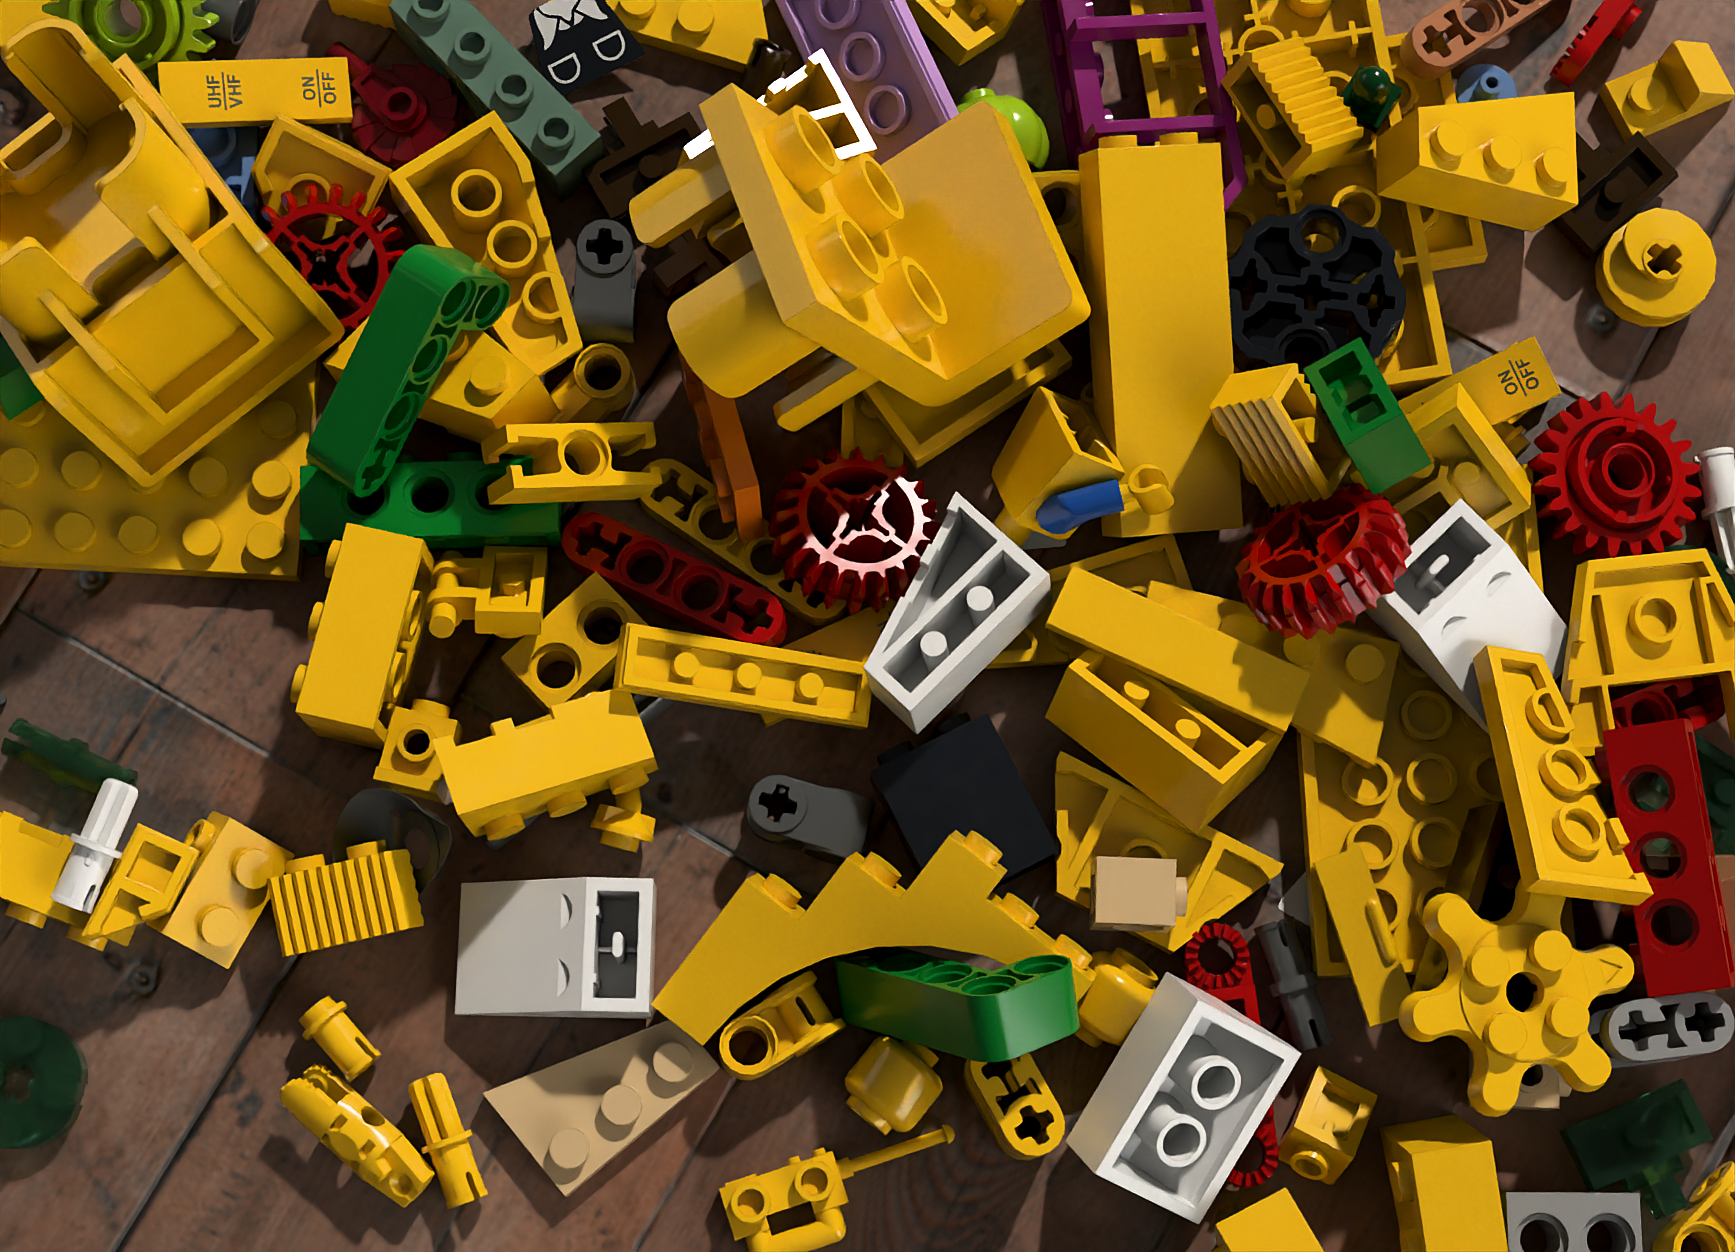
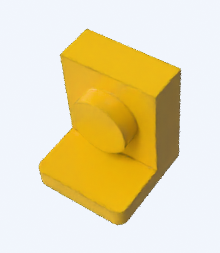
M1318 1065L1308 1080L1289 1129L1278 1143L1279 1160L1289 1164L1296 1173L1305 1178L1320 1180L1325 1184L1333 1185L1354 1159L1378 1095Z

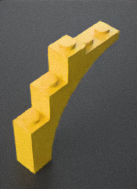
M955 830L943 842L907 891L897 884L902 877L900 872L885 859L873 852H870L866 858L857 851L848 856L807 910L797 904L802 898L799 892L782 878L772 873L766 879L759 873L752 875L737 890L651 1005L703 1046L723 1028L746 1002L780 978L829 957L874 947L934 946L983 955L1006 965L1032 956L1053 954L1066 956L1072 962L1077 1003L1093 984L1097 973L1088 967L1093 959L1092 956L1079 944L1064 934H1060L1055 941L1038 928L1035 923L1040 918L1039 915L1024 901L1009 892L1003 899L992 892L1008 871L998 863L1003 855L1002 852L990 841L973 830L966 837Z

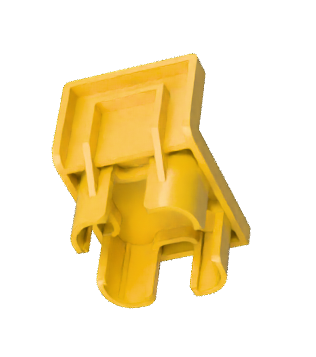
M61 18L45 19L19 31L4 43L0 51L1 58L9 70L49 111L0 150V332L32 382L46 400L143 487H150L161 481L343 337L345 329L325 301L260 230L152 83L131 58L124 53L111 63L77 24Z
M730 83L699 104L713 145L632 198L629 203V214L637 238L652 248H660L735 199L738 210L712 226L707 232L710 245L724 254L732 264L674 301L668 310L667 321L674 340L691 369L710 389L726 398L743 396L791 366L785 374L790 394L773 406L777 424L791 432L800 430L879 380L923 406L935 407L950 403L1083 323L1091 312L1088 299L1008 118L986 101H979L881 165L864 152L845 163L838 158L829 137L817 120L806 109L795 105L779 116L735 84Z

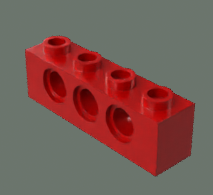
M1679 718L1602 731L1604 746L1595 747L1596 767L1602 781L1601 785H1612L1616 811L1607 812L1606 815L1608 819L1619 818L1630 841L1623 848V851L1634 874L1644 872L1654 893L1639 906L1620 904L1625 918H1635L1639 943L1629 944V956L1634 963L1633 978L1635 983H1646L1648 998L1733 987L1735 985V963L1692 720ZM1652 772L1662 776L1669 787V797L1666 804L1653 812L1641 807L1635 797V787L1639 779ZM1660 838L1674 843L1681 855L1678 870L1668 878L1653 873L1646 861L1649 846ZM1669 905L1681 907L1691 917L1692 933L1684 943H1672L1666 940L1658 929V917L1661 911Z

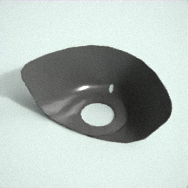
M379 787L363 789L348 801L339 815L334 831L332 864L348 860L346 848L363 843L385 840L388 851L407 849V837L410 831L417 827L425 833L430 849L429 859L422 869L416 868L411 863L413 866V876L416 880L415 888L420 895L437 876L446 860L452 844L450 827L429 808L397 791ZM391 809H394L397 812H399L400 816H396L395 814H393L391 812Z

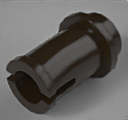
M762 38L754 39L753 48L737 86L756 100L765 95L768 86L780 79L786 62L792 54L788 49H782L783 46Z

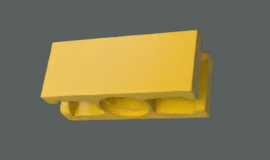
M654 422L505 424L481 441L484 464L499 463V455L501 454L529 455L533 459V475L523 476L521 465L507 466V474L487 486L489 505L636 500L662 484L660 466H650L641 472L616 471L611 466V451L618 450L619 456H629L639 449H652L655 447ZM564 452L574 457L579 466V474L569 468L565 461Z

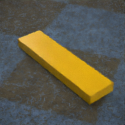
M1074 565L1067 576L1045 625V628L1280 735L1287 731L1312 674Z
M627 622L621 625L613 690L858 730L868 728L872 694L864 671L865 662Z

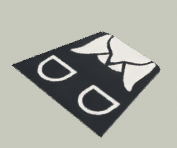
M551 0L534 9L529 14V22L543 77L563 97L647 54L605 0Z

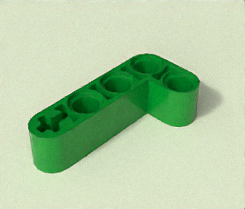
M418 244L409 248L395 264L309 440L306 449L308 463L360 498L375 492L389 475L460 330L482 331L494 325L505 311L510 300V283L457 249Z
M898 946L874 947L834 956L843 1021L978 1062L1010 1060L1067 1037L1080 1028L1072 962L1066 956L1055 954L1032 956L993 971Z

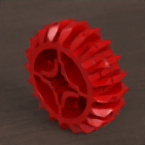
M313 183L307 184L305 186V196L308 204L300 207L294 195L290 191H286L281 194L282 203L289 211L286 215L280 217L269 206H264L261 209L260 213L273 224L268 234L263 233L278 250L284 241L295 252L301 263L300 274L309 284L313 282L312 278L316 274L317 269L311 263L313 259L303 251V246L306 245L316 255L323 253V256L327 259L330 252L339 255L349 246L339 256L341 260L335 268L341 275L340 279L350 288V292L347 293L336 283L330 285L326 279H324L322 286L313 283L311 287L318 295L327 292L338 294L356 310L352 315L339 320L345 329V333L352 330L354 332L371 315L393 270V264H396L399 258L407 251L397 250L390 252L388 244L399 240L403 236V231L399 226H394L381 233L377 226L386 219L388 211L384 206L380 205L367 217L364 216L362 211L367 203L368 196L362 191L355 193L349 207L342 205L344 193L343 187L340 184L333 183L331 185L328 202H320V193L317 186ZM322 217L339 218L355 224L345 236L342 235L332 244L327 245L313 243L297 228V226L306 221ZM369 239L375 248L378 259L377 283L370 298L354 282L350 271L351 263L360 252L359 249ZM345 334L333 345L334 349L346 339Z
M859 446L850 451L848 459H844L834 447L825 454L823 462L810 455L808 460L803 462L800 472L792 470L788 474L780 493L778 492L775 495L772 504L774 515L771 516L768 525L769 536L775 538L772 547L773 559L786 560L783 569L785 580L800 577L804 579L801 587L803 598L813 594L816 590L824 593L826 610L834 606L837 599L846 600L851 615L860 610L863 600H866L876 613L885 608L888 598L898 603L900 597L905 596L920 567V559L928 543L932 544L941 527V523L934 521L937 513V501L922 499L926 490L924 480L907 482L905 480L908 473L906 463L896 467L894 470L885 466L886 460L883 451L876 455L873 461L863 458ZM883 512L894 523L900 535V539L894 535L896 529H894L887 523L882 514ZM808 519L816 524L814 530L826 540L827 548H824L814 536ZM846 531L847 536L845 539H843L844 533Z
M1339 483L1333 495L1325 501L1322 498L1315 502L1310 499L1303 504L1299 501L1294 505L1290 504V507L1281 513L1272 512V521L1267 526L1256 528L1253 531L1255 541L1246 544L1241 549L1244 559L1235 567L1240 578L1237 585L1242 592L1241 597L1258 622L1264 624L1270 632L1278 630L1285 639L1299 633L1307 640L1312 638L1319 629H1323L1331 635L1338 624L1347 620L1355 624L1358 614L1366 609L1376 610V600L1381 595L1393 593L1395 591L1393 580L1403 576L1408 571L1404 561L1410 556L1412 550L1408 544L1409 535L1404 528L1406 524L1397 509L1391 506L1387 498L1382 497L1380 493L1372 494L1370 489L1366 490L1361 483L1352 484L1348 488Z

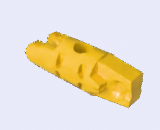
M315 1063L303 1072L304 1076L302 1078L292 1079L280 1089L281 1093L278 1094L281 1097L280 1101L288 1109L289 1113H292L301 1124L362 1180L368 1182L403 1208L414 1201L431 1182L435 1171L406 1139L404 1134L337 1074L335 1075L331 1069H328L326 1065L323 1066L321 1063L317 1065Z

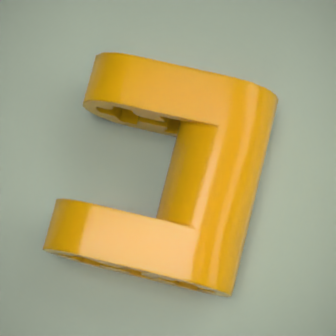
M1030 1053L1006 1060L1009 1063L1010 1070L1006 1072L1003 1079L1011 1095L1022 1086L1028 1095L1019 1097L1003 1111L997 1102L1001 1101V1097L1007 1096L1009 1092L998 1076L986 1079L981 1069L988 1062L966 1059L963 1067V1079L966 1088L997 1144L1006 1155L1016 1160L1029 1161L1051 1152L1059 1145L1064 1135L1065 1120L1061 1108ZM1025 1117L1027 1120L1036 1118L1039 1121L1041 1129L1035 1134V1139L1032 1137L1024 1139L1019 1134L1018 1126L1023 1122L1022 1118Z

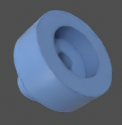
M1478 64L1468 68L1460 76L1454 87L1457 103L1517 97L1516 86L1511 76L1502 68L1491 64Z

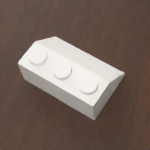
M1166 972L1149 1000L1147 1007L1140 1015L1065 1142L1094 1174L1196 1224H1200L1301 1056V1053L1218 998Z

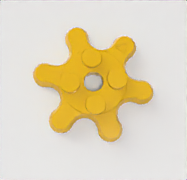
M1521 878L1515 888V900L1511 911L1506 917L1498 921H1487L1480 918L1474 913L1466 900L1457 894H1437L1428 901L1424 907L1422 917L1424 928L1429 936L1439 942L1446 951L1449 961L1448 973L1444 981L1436 988L1428 991H1416L1407 995L1401 1002L1398 1011L1401 1029L1410 1039L1418 1042H1431L1439 1037L1451 1035L1467 1043L1474 1059L1473 1073L1468 1082L1467 1095L1470 1104L1477 1112L1490 1117L1505 1115L1514 1107L1519 1095L1523 1074L1528 1068L1536 1064H1545L1553 1067L1562 1076L1566 1084L1576 1091L1592 1092L1602 1087L1609 1078L1612 1067L1605 1051L1589 1035L1587 1029L1590 1022L1588 1008L1591 1001L1596 997L1604 994H1616L1624 990L1634 975V963L1631 957L1619 946L1600 944L1588 950L1573 948L1567 936L1562 933L1560 925L1562 908L1566 897L1524 891ZM1517 973L1527 977L1530 983L1537 987V991L1533 992V1000L1530 1006L1524 1012L1518 1011L1511 1006L1506 995L1508 981Z

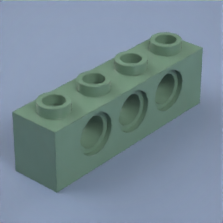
M394 0L388 5L398 36L439 76L444 73L454 94L479 119L495 110L529 159L533 175L561 203L585 183L582 170L605 158L602 136L469 0Z

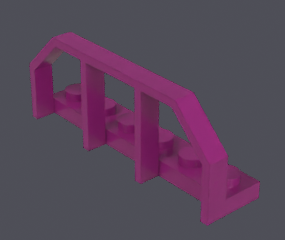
M1040 0L1069 169H1079L1078 155L1099 148L1098 139L1102 137L1136 135L1137 143L1159 142V136L1163 134L1197 132L1198 139L1215 138L1216 143L1220 142L1224 211H1226L1247 184L1232 99L1220 82L1227 74L1214 1L1190 0L1192 12L1094 17L1092 0ZM1196 36L1211 115L1113 120L1111 111L1104 109L1100 88L1104 80V65L1100 53L1094 52L1092 41Z

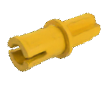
M434 1073L413 1081L408 1086V1092L427 1146L421 1148L422 1154L428 1152L430 1154L446 1200L447 1210L488 1195L468 1141V1137L473 1136L472 1130L464 1131L445 1076L442 1073Z

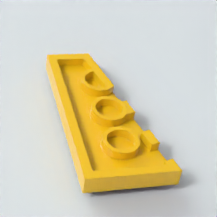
M1150 580L1145 598L1311 672L1312 674L1290 725L1297 728L1296 732L1319 744L1324 742L1349 755L1350 760L1369 770L1375 766L1401 642L1341 627H1336L1331 635L1323 629H1319L1312 638L1307 640L1299 633L1285 639L1278 630L1270 632L1264 624L1258 622L1245 603Z
M1486 645L1473 658L1524 891L1639 906L1654 893L1644 872L1634 874L1623 851V848L1630 841L1619 818L1608 819L1595 791V788L1602 781L1592 760L1585 759L1576 750L1569 733L1576 726L1543 655Z

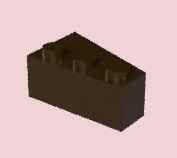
M1500 801L1469 809L1443 893L1457 894L1466 900L1474 913L1480 918L1487 921H1498L1506 917L1511 911L1515 900V888L1521 878L1505 803ZM1431 936L1428 937L1411 990L1412 993L1436 988L1444 981L1448 973L1449 961L1446 951ZM1520 973L1513 975L1506 987V995L1510 1005L1521 1012H1524L1530 1006L1533 1000V992L1537 991L1536 985H1532L1528 978Z

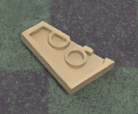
M667 1020L486 1091L483 1095L565 1197H568L721 1068L700 1043L671 1020Z

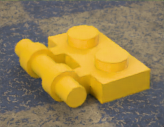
M484 546L482 558H464L461 553L454 550L443 553L440 560L435 563L431 573L430 587L432 591L427 596L424 612L432 635L438 638L451 636L455 627L461 623L462 619L475 620V633L494 634L498 637L509 639L524 635H541L548 571V547Z

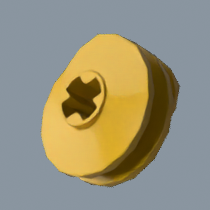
M1654 208L1637 214L1612 234L1601 248L1595 264L1596 287L1605 305L1621 319L1642 327H1665L1686 318L1706 298L1715 281L1717 259L1711 240L1697 222L1678 211ZM1655 265L1661 271L1655 274L1650 268Z

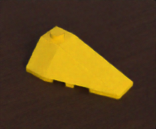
M495 110L388 175L391 199L422 244L457 249L510 283L511 296L508 305L501 317L494 325L488 328L501 346L537 373L539 378L583 350V344L564 278L561 275L552 245L546 216L543 214L535 186V178L530 161Z

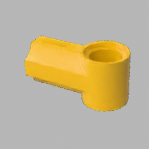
M607 343L593 344L581 351L575 361L574 369L550 393L560 412L548 424L602 423L611 412L618 411L626 406L634 396L636 383L629 360L623 351L613 344ZM612 366L621 371L620 380L611 389L597 390L589 386L591 375L600 367ZM564 452L565 460L570 456L567 452Z

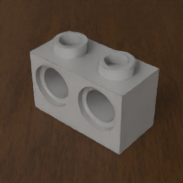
M1500 1193L1508 1252H1524L1520 1244V1235L1523 1228L1529 1222L1538 1224L1546 1235V1248L1544 1252H1590L1587 1245V1234L1596 1222L1603 1224L1611 1234L1612 1247L1610 1252H1643L1640 1193Z

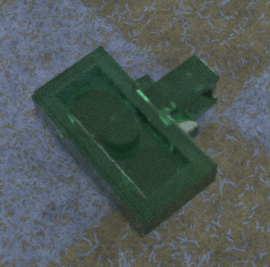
M1683 1078L1559 1131L1588 1193L1621 1180L1627 1193L1640 1191L1655 1220L1666 1218L1689 1207L1674 1177V1174L1685 1170L1679 1154L1713 1139Z

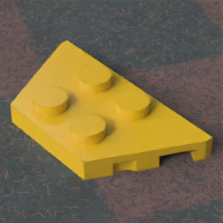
M605 0L637 42L743 73L750 56L754 39L762 38L768 40L762 0Z
M1060 751L1054 763V843L1059 850L1054 859V895L1089 913L1090 865L1097 856L1177 859L1176 877H1186L1188 898L1185 917H1176V926L1168 933L1127 932L1170 955L1193 938L1192 934L1195 931L1199 933L1200 927L1214 923L1276 877L1284 866L1283 863L1208 825L1195 834L1141 791L1063 751Z

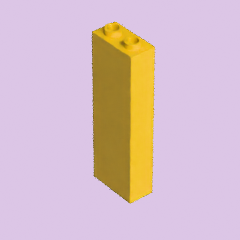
M1197 132L1160 135V145L1137 146L1136 135L1102 137L1098 139L1099 148L1078 155L1087 299L1091 307L1088 319L1095 418L1125 471V475L1118 484L1128 483V478L1132 471L1141 464H1152L1163 472L1169 482L1167 488L1174 498L1172 507L1164 513L1157 515L1145 513L1137 500L1125 503V511L1101 517L1102 536L1124 538L1243 528L1239 456L1228 438L1220 435L1215 429L1212 412L1209 409L1228 376L1234 374L1220 142L1198 143Z

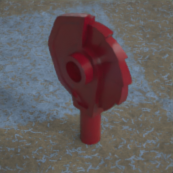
M340 41L332 44L326 51L325 58L347 57L349 81L358 94L353 102V118L349 125L360 151L365 156L392 170H397L454 135L460 127L457 122L460 111V99L457 95H454L453 89L444 73L439 76L432 68L420 62L418 67L409 64H392L393 69L384 70L373 62L367 65Z

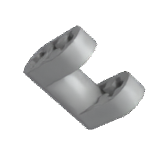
M1693 992L1632 1000L1609 1009L1591 1013L1587 1029L1590 1037L1600 1032L1599 1037L1603 1045L1601 1048L1606 1054L1608 1052L1611 1056L1609 1058L1611 1069L1672 1062L1722 1049L1733 1035L1735 1018L1730 1006L1721 997L1711 992ZM1637 1028L1638 1042H1633L1629 1039L1621 1040L1619 1032Z

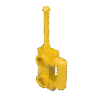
M942 1125V1129L850 1160L848 1157L835 1160L833 1151L826 1153L825 1148L822 1147L812 1151V1158L801 1161L798 1155L787 1159L788 1166L759 1176L755 1173L725 1183V1187L720 1188L719 1191L734 1239L736 1241L745 1238L749 1252H809L842 1240L846 1234V1224L840 1205L849 1203L842 1182L843 1179L854 1176L853 1172L946 1141L950 1144L954 1140L955 1132L951 1126ZM807 1202L811 1203L816 1221L772 1235L766 1216Z

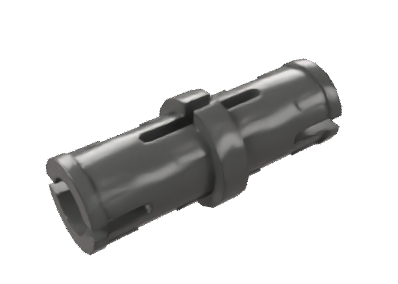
M1294 916L1283 918L1277 923L1273 921L1256 927L1254 932L1258 936L1273 984L1268 986L1271 999L1278 998L1294 1048L1301 1053L1333 1043L1335 1039L1331 1035L1315 987L1321 984L1320 979L1317 977L1316 971L1310 972L1295 927L1296 922Z

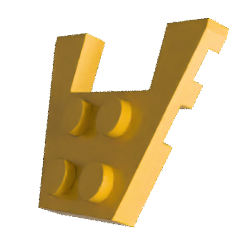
M1706 548L1588 560L1577 565L1560 691L1576 726L1569 733L1576 750L1585 758L1595 757V747L1604 746L1602 731L1615 729L1608 687L1710 675L1719 676L1731 741L1735 740V604Z

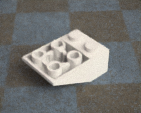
M1460 498L1410 546L1412 553L1404 561L1408 571L1403 576L1393 580L1395 591L1391 594L1381 595L1376 600V610L1366 609L1364 612L1394 641L1401 642L1400 647L1489 735L1473 658L1486 645L1539 653L1543 655L1555 681L1563 673L1568 627L1510 546Z
M578 877L461 883L455 1015L653 1019V1006L651 1003L653 1002L657 909V887L654 879Z

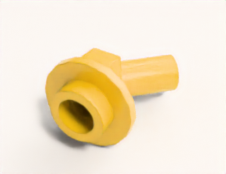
M640 788L616 794V807L599 804L590 827L602 831L600 844L637 853L640 841L653 844L656 819L641 814Z

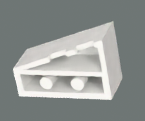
M957 491L947 507L948 514L932 544L928 543L920 559V567L905 596L900 597L864 666L871 692L916 734L930 723L1053 601L1049 573Z

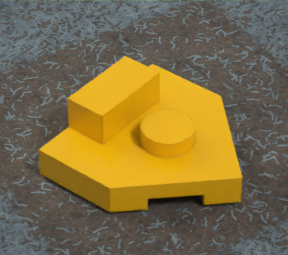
M278 112L251 168V172L264 205L275 210L280 217L289 212L282 203L281 194L290 191L296 198L299 207L308 203L305 196V186L312 183L319 190L320 202H328L329 190L333 183L340 184L343 187L344 193L342 205L348 207L357 191L364 192L368 198L362 214L367 217L374 210L392 169L365 156L361 151ZM322 217L306 221L297 226V228L314 243L347 233L355 224L339 218ZM284 241L280 246L282 254L292 251Z

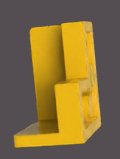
M1460 382L1406 415L1432 464L1380 492L1382 497L1387 498L1391 506L1397 509L1400 516L1439 491L1451 507L1461 498L1493 530L1531 507V480ZM1351 461L1350 478L1355 484L1361 483L1368 490L1369 487L1354 462Z

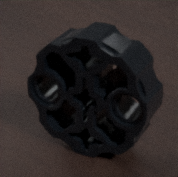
M1308 204L1298 213L1283 217L1269 214L1254 223L1244 232L1242 244L1234 253L1231 261L1228 262L1233 363L1241 372L1284 365L1287 364L1285 359L1295 352L1310 354L1318 361L1359 337L1363 340L1378 366L1390 342L1397 338L1406 306L1407 289L1400 283L1394 264L1395 250L1377 228L1362 227L1349 220L1340 208L1327 205ZM1311 234H1321L1329 238L1334 247L1327 252L1317 253L1308 249L1302 240ZM1268 263L1272 266L1276 274H1272ZM1365 273L1357 284H1351L1357 277ZM1251 279L1253 281L1254 298L1253 302H1250L1249 310L1244 311L1242 309V301H1240V293L1245 285V280ZM1304 295L1316 296V310L1309 311L1304 309ZM1371 295L1377 296L1378 311L1381 315L1375 327L1369 325L1370 317H1368V308L1366 307ZM1301 373L1304 374V382L1310 384V393L1316 394L1307 375Z

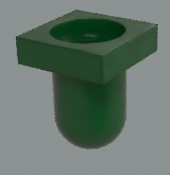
M1360 65L1340 97H1344V105L1350 107L1354 117H1357L1358 124L1377 133L1402 95L1403 88L1392 83L1388 73L1381 67H1364Z

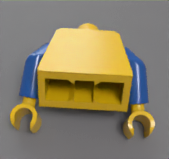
M1092 381L1084 386L1080 394L1081 399L1077 401L1071 396L1066 397L1038 386L992 467L991 477L1005 504V507L993 524L1019 548L1023 546L1032 531L1059 541L1068 539L1086 521L1125 511L1124 504L1135 500L1138 501L1143 511L1149 515L1164 513L1174 503V498L1167 488L1169 482L1163 472L1155 465L1141 464L1132 471L1128 478V483L1118 484L1125 475V471L1095 418Z

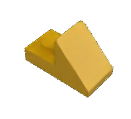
M1677 40L1668 46L1658 61L1605 83L1599 91V95L1624 142H1626L1637 131L1645 137L1730 101L1734 98L1735 92L1708 43Z

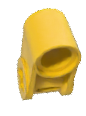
M813 970L807 971L784 984L764 998L760 1004L733 1019L725 1026L719 1040L718 1056L722 1067L730 1076L747 1081L763 1077L793 1057H800L847 1027L842 1018H834L815 988L814 984L817 977ZM796 1002L800 1003L813 1026L808 1023ZM744 1031L760 1035L767 1046L765 1058L754 1065H743L737 1062L729 1050L732 1038Z
M1728 1161L1718 1167L1695 1189L1687 1204L1657 1234L1653 1241L1652 1252H1681L1682 1242L1688 1235L1697 1241L1701 1252H1735V1163L1733 1161Z

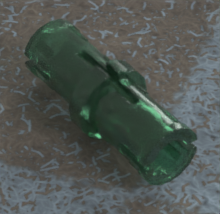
M18 718L11 725L8 732L30 741L31 747L6 737L3 740L1 754L3 756L16 759L49 774L51 783L64 789L72 785L97 797L103 782L107 778H114L134 787L138 780V772L136 770L128 769L90 752L88 743L75 737L66 741L29 723L24 718Z

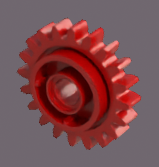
M1607 391L1601 392L1589 402L1584 397H1581L1566 407V411L1561 410L1547 421L1549 429L1534 439V444L1544 453H1540L1528 461L1527 467L1543 474L1544 478L1531 486V494L1545 495L1548 498V503L1540 508L1536 514L1538 518L1558 517L1559 524L1555 527L1552 534L1555 540L1564 537L1570 532L1575 535L1573 543L1574 555L1578 556L1592 546L1595 547V559L1615 558L1616 555L1617 557L1662 553L1664 552V547H1668L1681 540L1683 534L1680 528L1695 520V513L1685 504H1689L1701 497L1702 491L1693 485L1687 484L1685 479L1700 471V465L1691 462L1685 463L1681 460V454L1686 452L1692 446L1690 440L1672 442L1670 434L1674 431L1677 424L1674 418L1665 421L1659 426L1654 423L1656 404L1651 402L1636 413L1633 396L1629 393L1614 403ZM1608 469L1617 475L1621 488L1611 481Z

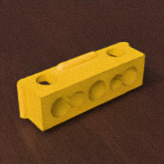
M1351 842L1347 845L1345 852L1314 861L1313 867L1368 1028L1397 1020L1401 1002L1407 995L1412 994L1362 847H1359L1355 842Z

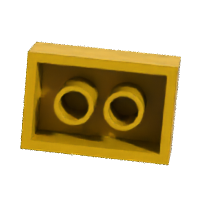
M346 523L342 541H332L325 563V577L331 579L325 603L316 602L308 625V639L314 641L308 665L300 664L293 678L290 694L291 702L297 704L295 712L317 736L383 750L395 706L404 708L427 621L424 612L427 596L432 591L430 577L436 562L423 539Z

